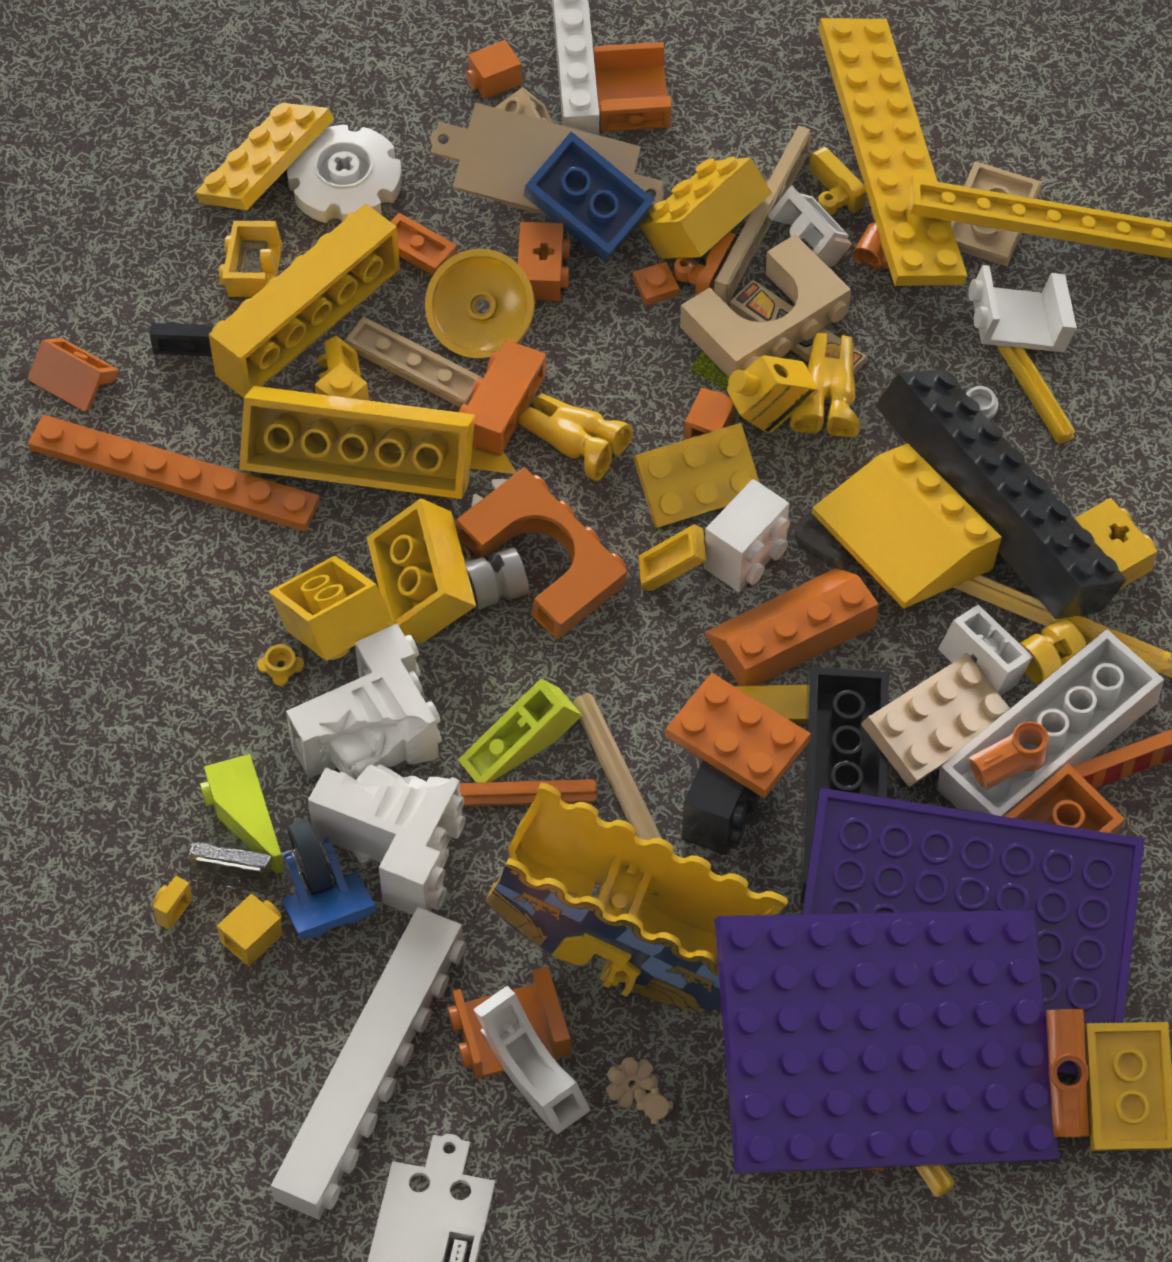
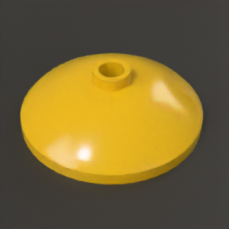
M471 249L460 252L446 260L431 278L425 297L427 321L436 338L452 352L473 359L490 358L494 351L499 352L506 339L519 343L530 327L535 308L533 288L523 269L510 257L490 249ZM482 301L489 302L490 307L486 313H479L477 310L478 304Z

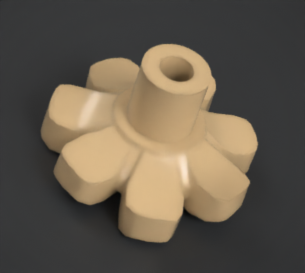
M628 1057L618 1067H611L607 1076L613 1083L606 1087V1093L609 1098L614 1101L617 1100L618 1105L623 1108L630 1107L633 1099L636 1102H641L644 1095L647 1094L645 1090L651 1091L652 1087H658V1079L655 1075L651 1074L653 1066L646 1059H642L637 1063L633 1057Z

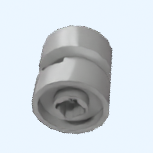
M514 547L493 553L489 561L484 557L465 562L477 611L498 604L500 597H504L509 601L528 595L529 585L521 558Z

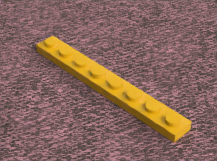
M913 178L910 186V214L1172 259V222Z

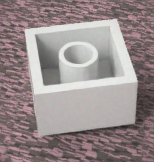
M752 479L705 528L706 562H704V569L739 593L748 583L750 585L756 584L764 573V566L771 559L778 560L787 549V529L790 525L788 520L789 502Z

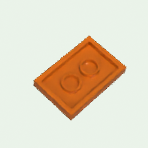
M712 672L665 729V737L763 798L769 794L807 746L811 733Z

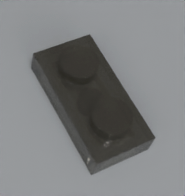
M192 842L188 853L190 880L268 893L272 881L271 855L221 847L216 844Z

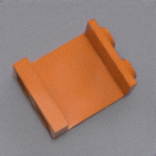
M664 42L594 46V66L601 132L671 127V98L667 96L664 72Z
M549 967L532 970L533 985L512 991L515 992L534 1031L551 1056L555 1059L570 1055L571 1039ZM461 989L453 991L454 1006L447 1009L453 1032L461 1030L464 1043L458 1044L463 1067H472L475 1079L505 1072L480 1030L483 1027L473 1010L493 995L464 1002Z

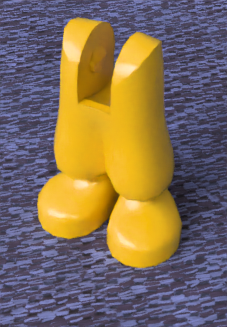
M816 333L807 369L819 391L790 415V427L795 432L818 433L824 423V401L828 400L830 401L827 418L828 433L832 436L855 437L860 431V420L849 407L856 398L853 370V338L842 335L837 354L839 358L825 357L828 346L826 343L827 333Z
M540 393L533 399L535 409L527 407L518 419L521 426L551 444L565 456L577 459L583 455L585 474L596 482L608 471L612 455L619 457L631 443L633 436L632 425L617 420L606 421L598 412L566 404L543 393Z

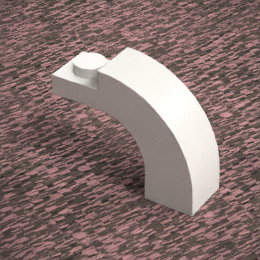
M506 986L473 1009L483 1027L480 1031L500 1065L540 1118L556 1134H559L590 1111L577 1082L555 1061L537 1036L515 992Z

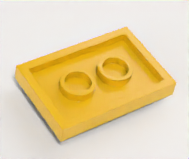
M742 423L633 456L655 528L725 507L752 479L759 482Z
M1086 1023L1084 1025L1085 1058L1089 1070L1087 1100L1091 1151L1172 1150V1065L1169 1023Z

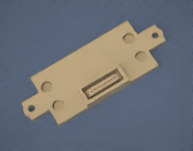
M476 102L468 129L438 122L437 128L431 134L430 143L432 148L430 154L459 162L453 189L497 200L503 205L548 216L523 196L525 185L571 131L645 192H654V205L662 201L664 195L662 190L663 181L634 174L641 146ZM445 136L448 138V142L441 144L438 138Z

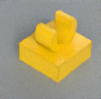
M337 335L325 341L326 353L317 358V363L323 368L328 369L320 373L319 378L322 379L341 362L361 377L357 351Z

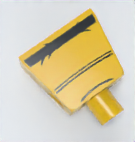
M766 355L755 360L745 371L738 369L732 372L727 392L739 414L767 434L777 429L790 417L795 409L819 391L804 362Z

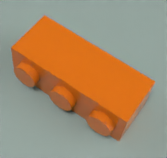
M507 339L499 352L494 351L487 365V373L484 378L479 377L474 384L472 399L468 405L463 404L459 410V413L475 415L472 446L498 456L502 455L519 425L518 419L520 415L529 407L546 375V353Z

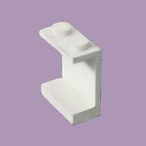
M982 265L977 278L973 279L970 283L969 300L974 303V326L979 329L981 344L1065 352L1077 328L1065 274L1051 273L1042 293L995 288L993 287L990 267Z

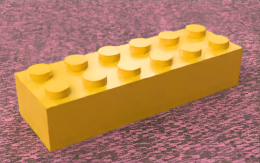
M365 203L357 211L349 213L333 231L321 236L315 246L304 255L296 257L285 271L279 276L271 278L261 291L252 298L243 301L237 311L225 321L222 320L213 327L209 333L215 376L243 398L253 386L262 387L400 270L397 226Z
M253 386L244 397L239 470L462 499L469 484L475 415Z

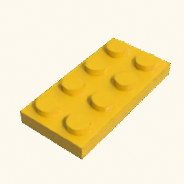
M281 103L274 107L270 112V116L249 133L248 138L240 147L230 152L226 161L205 178L204 183L195 192L199 201L207 205L248 210L333 122L334 117L329 108Z

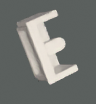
M792 185L768 214L772 221L792 225L789 230L790 236L796 234L800 239H805L814 248L812 251L827 266L832 267L837 264L852 245L847 239L849 235L812 196L800 194Z

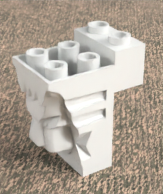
M398 624L355 642L359 679L286 711L291 747L308 779L323 773L325 768L334 770L337 767L340 772L349 775L353 779H357L369 765L377 766L381 764L392 767L405 760L408 764H418L439 758L438 743L442 742V738L436 724L440 723V717L432 701L426 703L420 694L423 692L418 678L421 676V672L415 660L419 656V651L412 636H404Z
M381 764L367 766L362 774L354 780L343 772L338 773L325 768L308 799L311 825L317 838L321 840L329 837L333 845L351 852L352 850H357L370 855L374 861L380 862L379 874L383 904L412 915L417 907L430 912L432 909L439 910L447 893V888L443 887L445 869L443 868L449 855V849L446 847L451 837L458 839L465 824V817L462 816L464 797H461L460 780L453 777L450 779L429 777L426 782L415 776L403 778Z

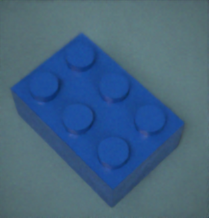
M572 131L527 182L523 196L556 223H563V228L606 263L638 227L639 223L649 214L648 210L655 202L653 197Z

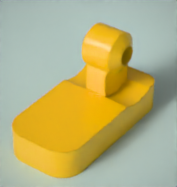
M822 147L810 155V171L829 190L821 193L818 199V203L829 215L835 214L837 208H842L847 205L848 210L852 214L865 207L866 188L864 184L829 149Z

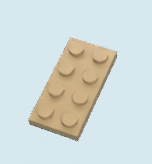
M967 653L870 715L861 725L910 788L941 767L1010 710V708Z

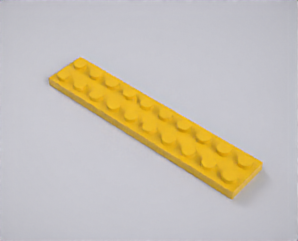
M821 18L818 26L819 34L894 286L964 285L967 273L951 222L949 220L910 214V186L913 178L938 181L887 19Z

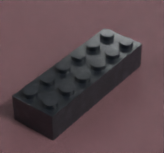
M810 667L807 684L805 730L811 733L810 742L805 747L800 903H804L820 789L825 788L887 798L888 759L861 725L866 718L889 704V672Z

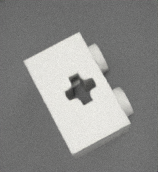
M979 605L953 620L938 648L952 663L968 653L1000 696L1019 683L1033 658L1025 648Z

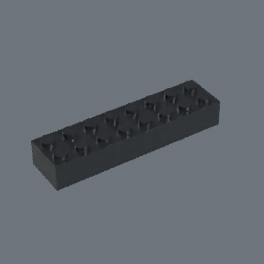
M946 370L901 372L895 376L875 406L904 441L1002 537L998 552L1053 617L1060 619L1098 613L1104 610L1127 579L1118 570L1116 562L1105 555L1096 545L1092 534L1082 528L1071 516L1070 509L1064 503L1058 501L1051 493L1046 481L1036 475L1026 464L1024 456L1007 442L1002 436L1001 429L990 422L981 412L979 404L958 385L956 377Z

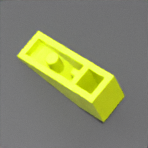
M540 679L458 761L476 783L493 782L556 742L583 715L559 687Z
M248 754L204 766L207 782L200 783L206 806L214 804L217 817L276 874L284 872L281 852L251 755Z

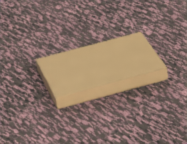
M975 161L964 187L1037 199L1042 182ZM950 221L960 252L1008 267L1022 233Z

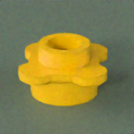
M278 644L266 651L264 658L259 659L257 666L261 673H267L273 678L275 685L283 686L288 683V678L291 675L303 670L304 661L301 657H295L294 651L287 645ZM278 663H284L283 667L277 666Z

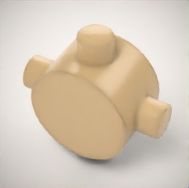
M652 1087L651 1092L645 1094L641 1102H637V1110H643L651 1118L652 1124H658L659 1119L663 1118L669 1109H673V1101H667L659 1093L658 1087Z

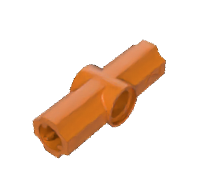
M1083 1009L1046 1010L1048 1075L1054 1137L1089 1136L1087 1103L1089 1070L1085 1058ZM1064 1061L1073 1062L1078 1071L1075 1081L1068 1085L1061 1083L1057 1076L1058 1067Z

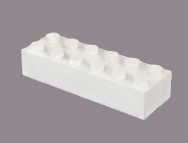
M1106 629L945 762L940 768L937 790L959 810L1005 816L1069 763L1071 766L1092 759L1158 703L1164 679ZM1027 721L1037 722L1047 730L1049 735L1047 760L1044 766L1032 772L1022 771L988 790L980 786L969 765V757L1013 735L1015 728L1021 723ZM1027 743L1022 745L1023 748L1029 750L1038 748L1034 744Z

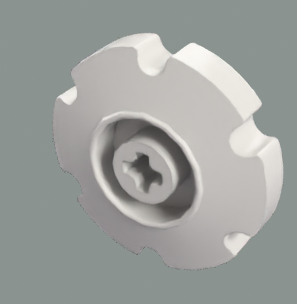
M347 125L327 127L287 168L289 190L294 191L295 204L306 215L323 223H327L333 218L343 221L349 213L357 211L365 203L379 214H382L381 204L394 203L399 195L402 184L401 162L399 159H395L394 146L381 134L365 127L357 132L349 131Z

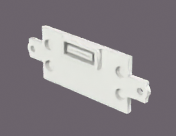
M446 1134L444 1136L433 1135L425 1167L392 1161L368 1262H445L450 1238L455 1240L449 1262L465 1261L468 1248L467 1241L473 1242L469 1262L478 1261L495 1180L463 1175L470 1147L469 1141H463L453 1134ZM446 1145H453L455 1147V1151L451 1154L445 1153L443 1149ZM418 1175L427 1177L430 1181L428 1189L423 1192L413 1191L409 1186L413 1177ZM458 1183L467 1184L471 1189V1194L464 1200H457L450 1193L452 1187Z

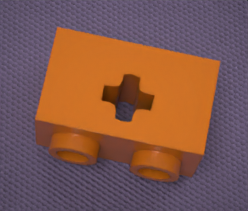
M520 222L518 265L530 280L534 299L561 301V288L568 289L569 267H562L563 259L570 260V238H564L563 223Z

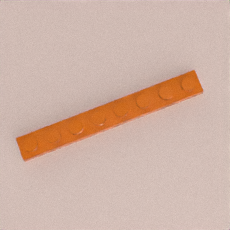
M42 415L28 442L29 450L303 531H307L320 503V496L314 493L47 415Z

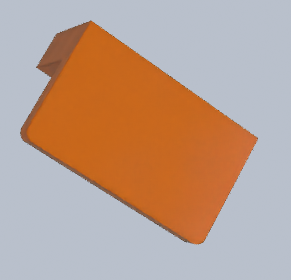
M63 338L45 339L41 341L28 380L82 411H87L93 404L99 385L113 383L118 376L119 369Z

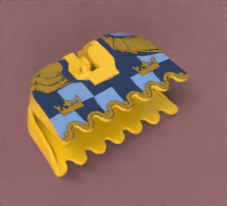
M541 782L533 803L518 825L508 847L510 858H508L498 881L493 883L486 902L511 928L526 940L551 953V956L558 960L574 965H584L588 963L594 954L606 958L600 975V979L604 981L603 986L609 988L611 985L617 986L620 983L625 986L621 994L626 997L633 990L647 998L683 1010L701 1012L714 1010L721 1005L714 919L719 916L777 915L787 905L788 899L772 891H765L763 893L752 892L748 888V881L742 876L732 873L724 876L717 875L711 871V864L706 859L692 855L687 858L679 857L674 854V847L668 841L661 838L641 839L636 835V828L632 824L623 820L603 821L598 817V810L591 804L585 802L565 803L561 800V793L558 789ZM596 883L601 884L602 886L597 898L591 897Z

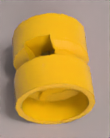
M1060 618L1045 627L1041 635L1034 634L1020 642L1019 644L1033 656L1024 673L1035 686H1039L1087 646L1078 628L1066 618Z

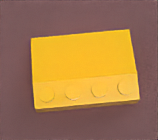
M908 443L875 457L817 503L811 512L903 609L993 570L1002 538Z

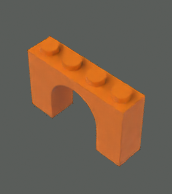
M525 467L456 520L459 542L476 559L480 557L486 558L512 537L530 532L550 536L565 548L571 561V567L562 577L534 598L531 613L557 640L625 585L628 570L624 561L616 553H610L600 543V539L595 531L590 527H584L575 518L570 506L564 501H558L549 492L544 480L538 475L533 476Z

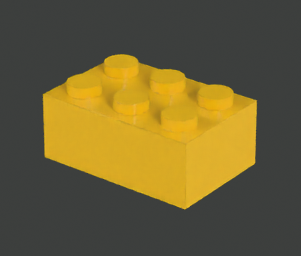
M729 157L725 160L716 161L711 158L702 162L696 167L697 173L694 176L678 183L672 189L673 194L668 199L656 203L648 210L649 215L639 225L659 257L662 259L702 257L772 194L751 157L738 159Z
M420 498L366 537L380 594L394 623L393 625L398 624L404 636L411 635L416 643H424L476 607L451 511Z
M337 556L325 560L269 591L286 630L325 661L345 656L349 653L350 648L355 646V642L394 624L377 584Z

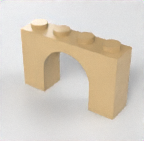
M796 234L767 251L766 275L794 304L793 309L782 318L769 322H755L744 319L732 311L710 287L681 305L680 328L728 377L735 370L745 371L761 356L782 358L792 347L803 340L812 339L820 329L832 322L840 321L849 312L851 289Z

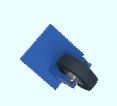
M302 820L288 826V834L293 850L283 853V857L296 894L282 898L281 901L300 940L307 937H320L326 934L329 929L345 923H358L364 920L367 915L377 912L376 905L358 873L354 872L343 876L329 837L318 840L308 820ZM327 863L329 864V867H330V870H331V873H332V876H333V879H334V882H335L334 884H331V877H330V873H329V870H328ZM300 872L302 873V876L305 880L308 889L311 891L309 893H306L304 884L300 876Z

